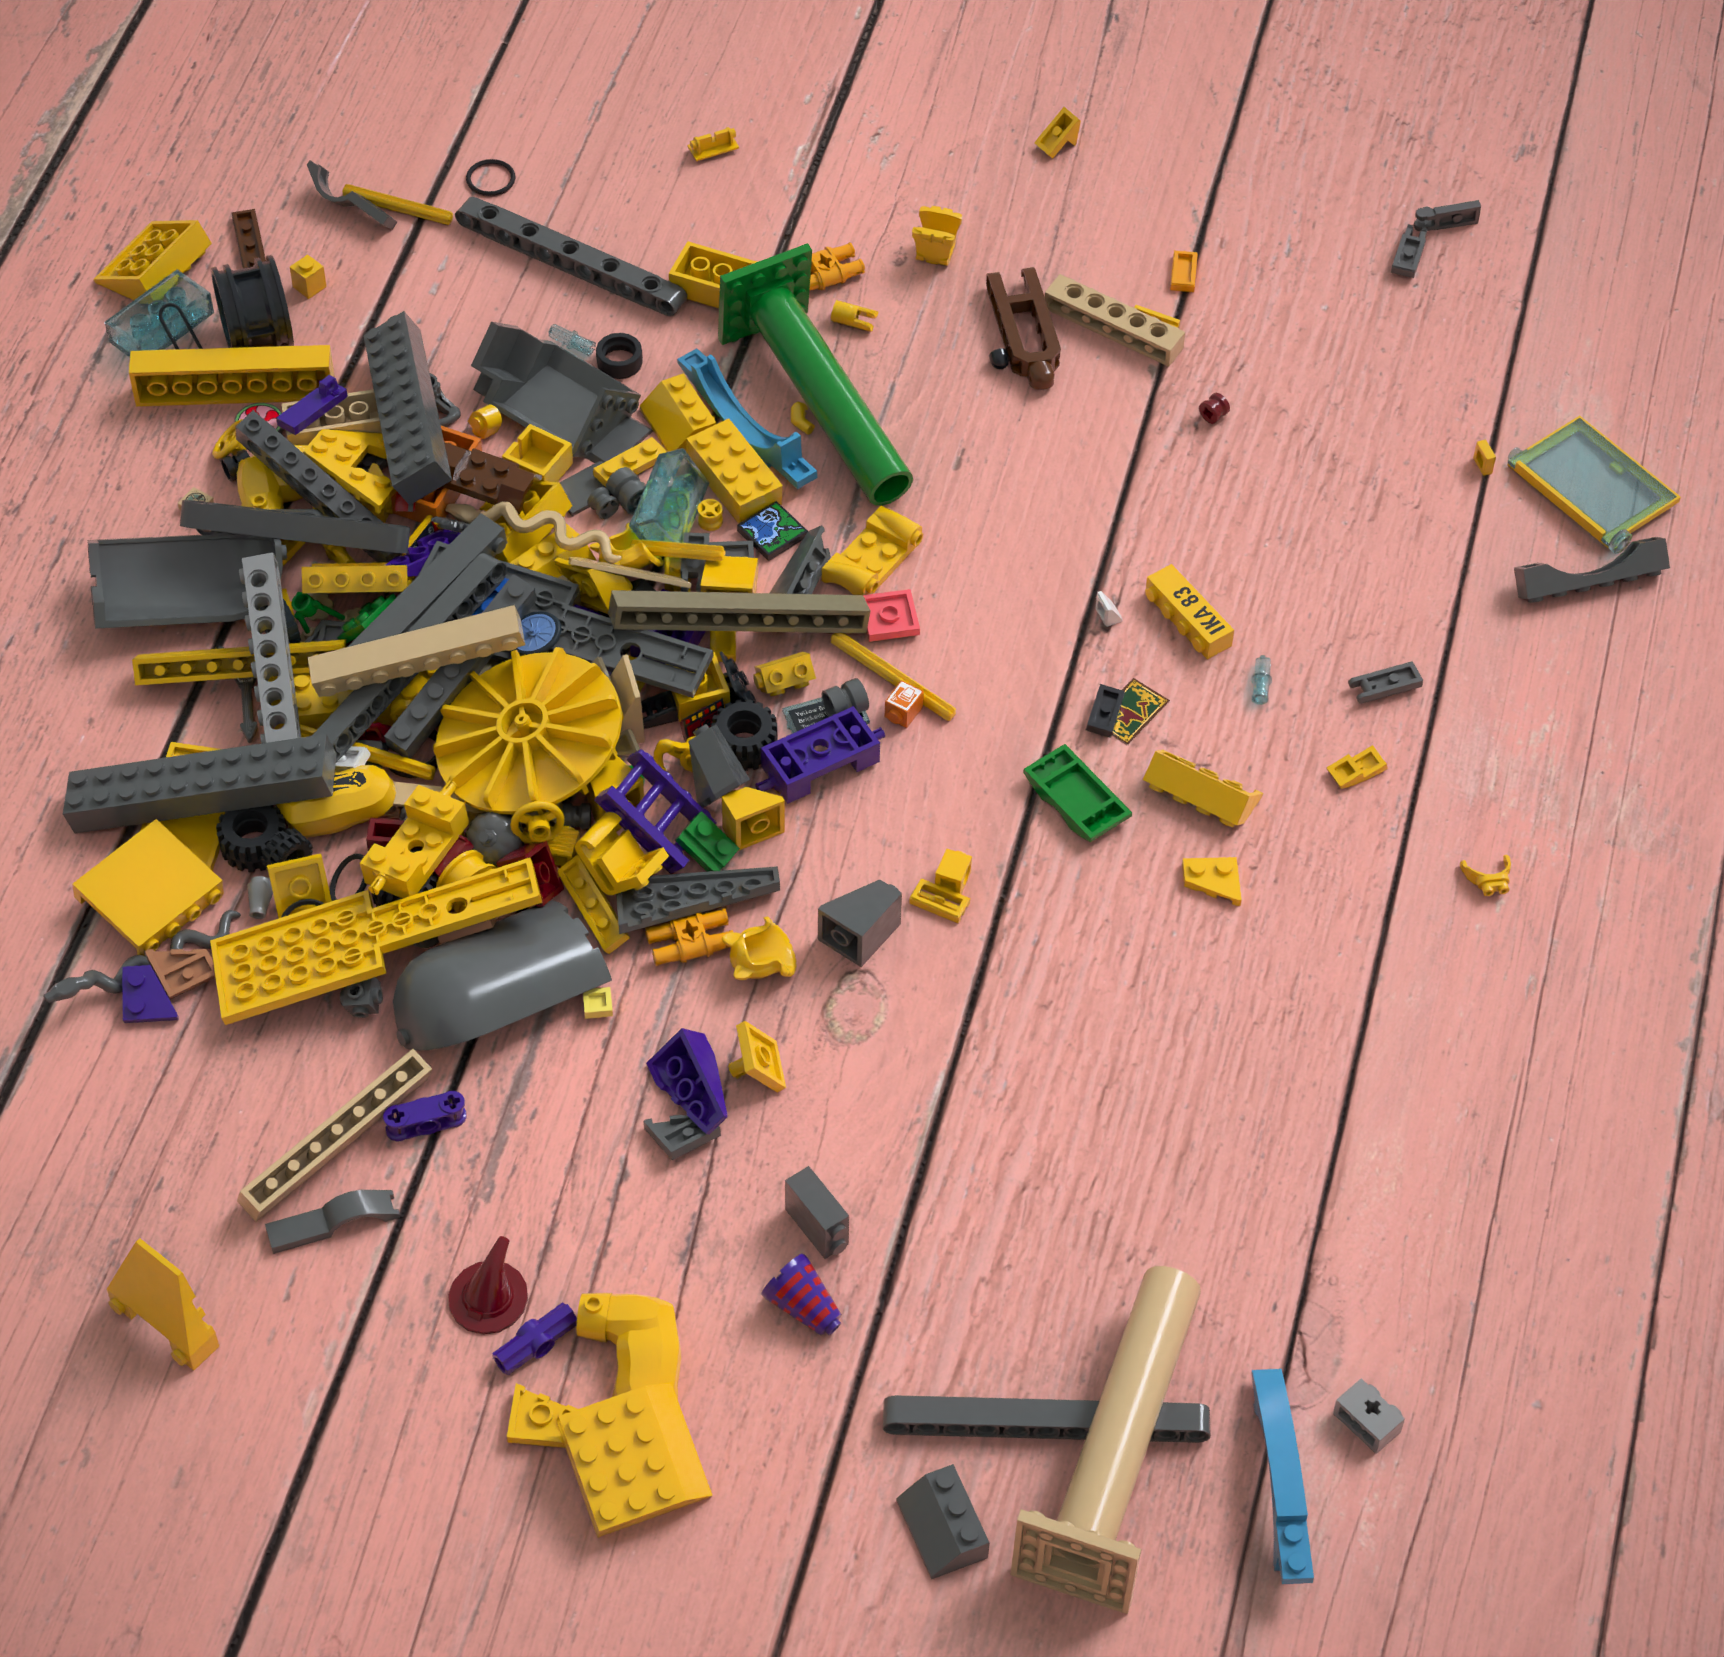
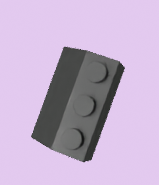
M954 1464L925 1474L896 1498L931 1579L988 1559L990 1542Z

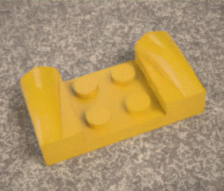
M880 506L866 520V528L841 554L836 552L822 567L821 581L839 584L853 595L875 593L882 583L921 543L923 539L922 526L897 512Z

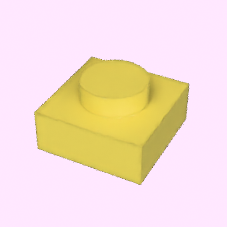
M610 987L593 988L583 993L585 1019L613 1016Z

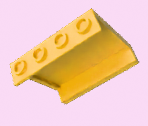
M388 562L312 563L311 567H301L302 593L403 592L416 579V576L408 577L407 565H386Z
M157 819L72 883L74 898L81 904L86 901L137 949V955H144V951L148 949L156 951L162 942L168 938H173L181 930V927L189 921L196 920L205 908L216 904L224 894L223 880Z

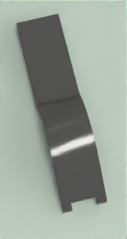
M309 160L307 163L308 170L316 190L323 198L343 207L356 205L379 223L393 230L397 221L362 195L351 191L346 196L334 197L328 185L329 171Z
M393 1190L350 1191L333 1198L322 1208L265 1224L273 1254L331 1238L334 1231L341 1225L358 1218L376 1217L385 1222L400 1218L399 1210L394 1209L391 1199H394Z

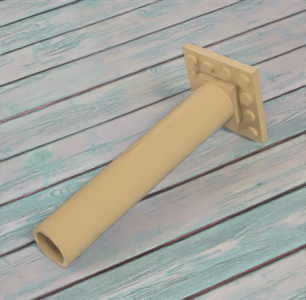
M1154 1266L1145 1272L1057 1521L1046 1518L1038 1511L1028 1512L1021 1509L1017 1519L1010 1575L1128 1614L1132 1603L1142 1549L1137 1548L1128 1541H1116L1201 1294L1200 1285L1187 1273L1167 1266Z

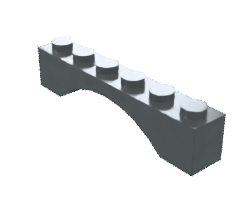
M1651 537L1631 542L1615 560L1589 572L1566 573L1548 564L1537 562L1514 567L1518 598L1528 599V602L1531 603L1544 600L1543 596L1552 594V597L1565 596L1567 591L1573 589L1576 592L1591 590L1592 585L1599 584V587L1611 586L1615 584L1614 580L1622 579L1623 582L1634 581L1638 579V575L1646 574L1648 577L1662 574L1661 570L1669 569L1670 563L1666 538Z

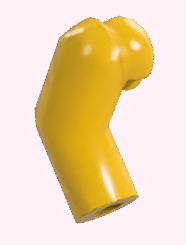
M796 402L791 407V423L805 434L810 435L814 431L815 425L805 418V410H808V406L803 402Z

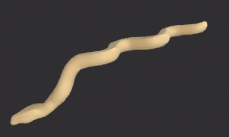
M502 501L497 503L487 512L485 510L477 511L473 506L467 504L450 503L445 508L446 512L466 523H471L480 513L494 522L501 516H504L509 525L519 533H530L543 525L553 524L555 527L556 543L564 550L574 551L592 542H598L605 561L613 564L619 562L622 558L612 554L610 539L601 530H589L575 538H568L566 535L565 518L556 511H542L529 520H523L510 502Z

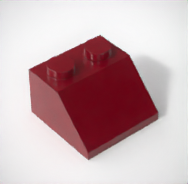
M547 840L524 844L497 862L499 868L531 858L542 903L535 905L538 908L546 905L564 890Z

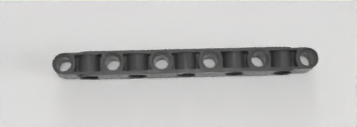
M469 197L455 213L456 220L465 228L666 316H673L687 300V293L679 285L477 197Z

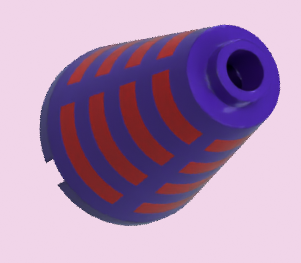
M800 1254L780 1270L781 1274L777 1278L773 1277L768 1282L761 1295L819 1335H823L825 1332L831 1335L841 1325L839 1319L842 1314L805 1254Z

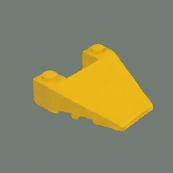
M139 1238L107 1287L110 1298L108 1303L117 1314L121 1315L124 1313L131 1320L137 1314L169 1340L172 1358L179 1365L184 1366L186 1364L194 1371L219 1347L216 1332L211 1325L202 1320L206 1315L201 1307L196 1310L192 1302L196 1296L183 1272Z

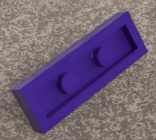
M327 375V377L319 381L318 388L276 417L277 426L297 435L347 398V389L338 385L335 377Z

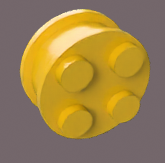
M466 851L447 865L438 879L436 888L496 869L497 867L493 864H486L483 861V855L479 851ZM457 901L452 904V909L456 913L462 912L467 907L463 901Z

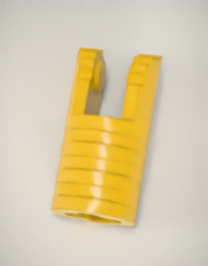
M836 300L831 313V321L872 332L874 326L869 322L859 320V315L875 319L879 312Z

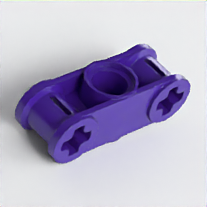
M448 1091L443 1094L390 1106L383 1114V1120L386 1124V1135L392 1141L398 1142L461 1126L467 1118L464 1108L465 1099L457 1091Z

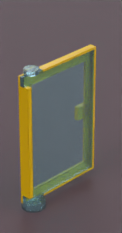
M1580 415L1522 451L1519 447H1516L1508 455L1507 465L1615 554L1622 552L1632 540L1631 533L1680 502L1681 497Z

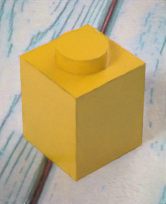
M308 254L290 266L292 286L306 298L310 299L327 287L324 266Z

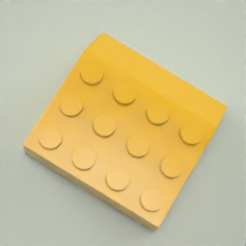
M671 1382L642 1386L558 1416L557 1425L597 1538L713 1496Z

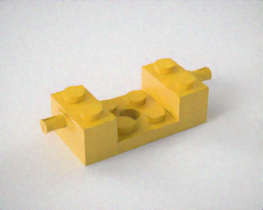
M448 780L439 792L421 785L416 787L404 803L407 819L386 847L374 843L360 862L364 881L370 885L368 889L371 893L378 895L383 890L400 898L418 894L457 841L459 835L462 834L469 824L465 803L450 797L458 788L455 782L452 781L451 783V780ZM414 847H423L421 851H417L415 853L410 852V850Z

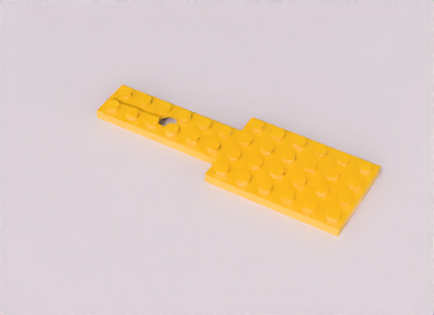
M531 858L373 908L369 891H362L210 940L221 1018L224 1024L228 1025L386 974L383 959L384 953L542 903ZM457 901H463L467 905L465 910L460 913H449L453 907L452 904Z

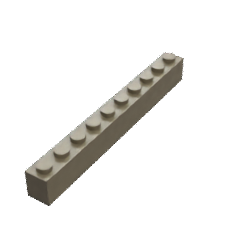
M611 590L608 610L614 629L866 633L871 612L863 595Z

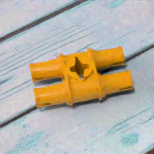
M849 242L835 248L827 246L824 250L812 253L810 290H824L825 287L838 283L843 284L848 278L865 273V265L862 259L845 264L839 263L855 257V249L852 243Z
M725 908L704 914L700 912L670 920L661 925L645 927V934L649 945L670 939L675 941V944L652 949L655 965L659 966L660 964L675 961L686 963L687 960L702 956L710 957L713 955V952L730 948L722 941V936L733 932V930L713 935L706 934L707 930L729 925Z

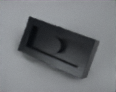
M1100 684L1086 731L1111 738L1125 691Z

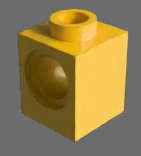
M946 849L935 873V884L962 894L971 873L972 856L966 855L962 851Z

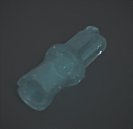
M553 324L548 331L550 338L565 344L568 349L573 348L587 356H591L595 350L591 347H596V342L578 335L577 331L571 332L557 324Z
M1261 655L1260 658L1256 659L1255 673L1251 678L1253 683L1252 701L1256 704L1268 702L1269 685L1272 683V677L1270 676L1271 659L1265 657V655Z

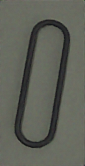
M175 303L164 304L159 310L158 317L175 349H179L162 317V312L166 307H174L179 311L198 348L203 349L182 309Z

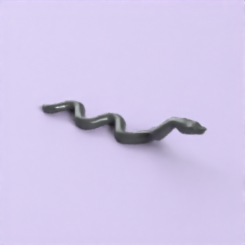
M234 910L225 911L220 918L219 930L215 936H208L190 929L177 932L171 940L170 951L171 949H183V945L186 943H193L200 947L211 949L210 940L229 935L231 920L240 917L241 914ZM134 955L123 963L114 978H110L96 970H89L84 972L81 977H68L56 983L43 997L47 1002L73 998L80 990L90 989L94 985L108 993L123 992L122 967L150 964L145 955Z

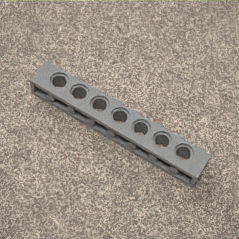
M273 552L242 558L243 568L239 569L241 583L245 584L246 591L242 592V598L245 608L248 607L249 615H245V622L248 631L252 633V638L248 639V645L251 655L254 654L255 662L251 663L254 678L258 680V686H254V692L257 702L261 703V710H257L259 724L264 726V734L260 735L261 743L302 738L279 565ZM265 582L263 586L256 587L259 583ZM262 606H268L267 609L259 611ZM272 629L269 633L262 634L264 630ZM275 652L272 657L265 658L268 653ZM278 676L275 681L268 682L271 677ZM275 700H281L278 705L271 706ZM278 724H284L281 729L274 730Z

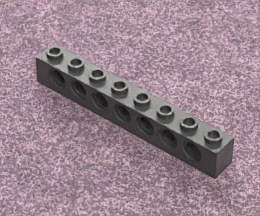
M254 410L235 426L236 440L315 509L320 511L323 516L383 523ZM363 549L376 562H390L402 554Z

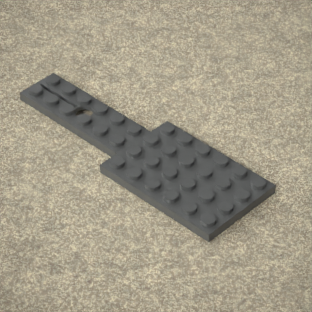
M440 541L436 542L419 575L449 544ZM504 562L507 565L505 578L510 579L515 574L535 588L537 601L525 615L532 612L545 611L552 613L560 621V638L555 646L548 651L549 653L553 652L556 647L564 649L566 654L579 657L590 663L597 657H602L607 671L613 672L622 658L620 655L622 649H628L631 645H634L641 650L640 655L636 659L630 660L635 680L694 698L714 656L713 650L649 630L614 629L610 618L572 606L580 591L579 584ZM511 651L497 652L491 659L505 662L512 659Z

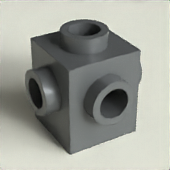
M374 977L344 987L340 992L342 1006L352 1016L357 1018H366L369 1014H379V1004L383 1001V992L380 987L381 982Z

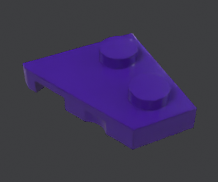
M151 965L122 967L124 1023L179 1020L176 1010Z

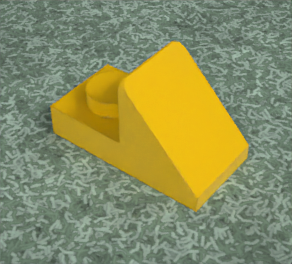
M1063 107L1034 143L1053 159L1067 141L1074 146L1076 145L1081 120L1066 107Z

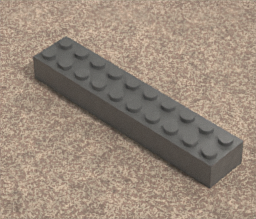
M403 311L398 315L390 317L388 321L380 326L372 328L363 336L392 487L411 505L450 482L452 477L421 330Z
M327 734L71 771L68 776L63 815L74 833L151 823L155 819L165 821L333 796L337 754Z

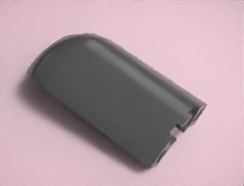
M184 535L87 540L89 572L91 578L95 577L96 586H91L95 629L231 622L245 619V615H249L248 607L245 608L242 598V592L246 591L245 584L241 583L239 569L243 568L242 558L273 552L279 565L281 580L282 560H287L286 545H281L280 539L260 536ZM265 582L259 583L256 587L263 586Z
M550 900L543 907L538 908L534 906L497 921L493 928L448 941L425 951L410 961L397 980L393 997L395 1022L398 1029L396 1032L397 1039L402 1046L410 1050H432L459 1044L495 1031L610 982L612 978L599 948L593 949L586 936L589 935V931L578 917L572 919L567 914L568 908L557 901Z

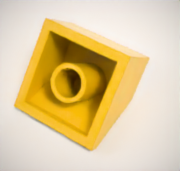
M749 787L730 791L722 796V828L726 835L740 848L739 850L785 832V800L782 796Z

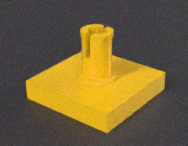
M321 853L267 865L278 918H281L284 911L290 905L299 900L315 899L324 904L331 902ZM302 905L294 909L289 915L316 907V905Z
M746 1021L736 1025L742 1058L729 1063L728 1068L731 1075L739 1079L741 1076L748 1074L777 1093L785 1089L786 1084L777 1041Z

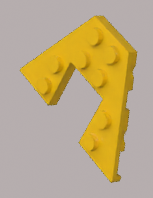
M321 429L303 451L310 460L325 473L334 477L336 482L347 492L352 493L359 501L366 500L375 507L374 512L378 514L396 493L388 477L378 476L366 472L362 468H356L367 453L387 459L382 433Z

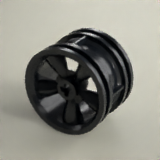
M267 255L266 261L263 262L260 257L254 258V265L252 267L231 270L229 264L223 265V270L218 271L217 267H211L215 298L228 348L259 347L273 344L276 347L282 346L284 343L287 346H294L287 302L280 275L272 255Z

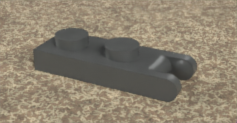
M1411 661L1353 677L1348 681L1350 688L1361 686L1364 693L1359 694L1356 699L1358 703L1362 704L1420 688L1423 685V679L1415 664Z

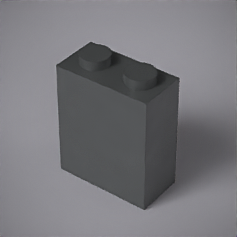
M809 1166L786 1179L785 1210L824 1259L843 1252L847 1245H849L848 1213Z

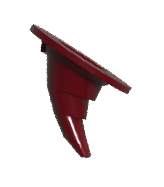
M499 1236L483 1262H477L464 1269L454 1279L448 1294L449 1310L456 1323L467 1331L483 1335L498 1333L512 1326L524 1313L528 1302L527 1284L518 1270L508 1263H504L510 1242L504 1236Z

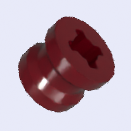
M1213 393L1209 400H1205L1199 405V412L1205 421L1215 424L1219 421L1220 416H1225L1230 412V405L1222 394Z

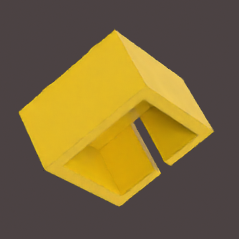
M531 424L517 438L518 443L514 441L502 455L503 459L519 464V468L542 475L541 481L558 482L573 464L572 443Z

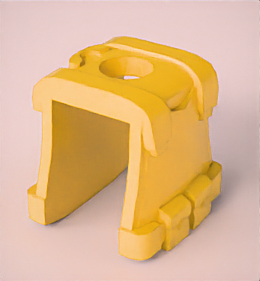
M922 206L919 210L922 227H913L912 238H914L916 245V260H926L930 264L948 266L955 248L957 231L962 224V214L953 213V210L948 208L941 209L938 206H931V208Z

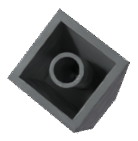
M879 879L821 905L818 908V940L862 968L901 924L902 893L894 885L887 884Z

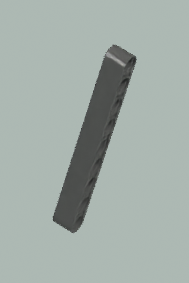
M182 500L181 527L393 553H408L410 527L195 500Z

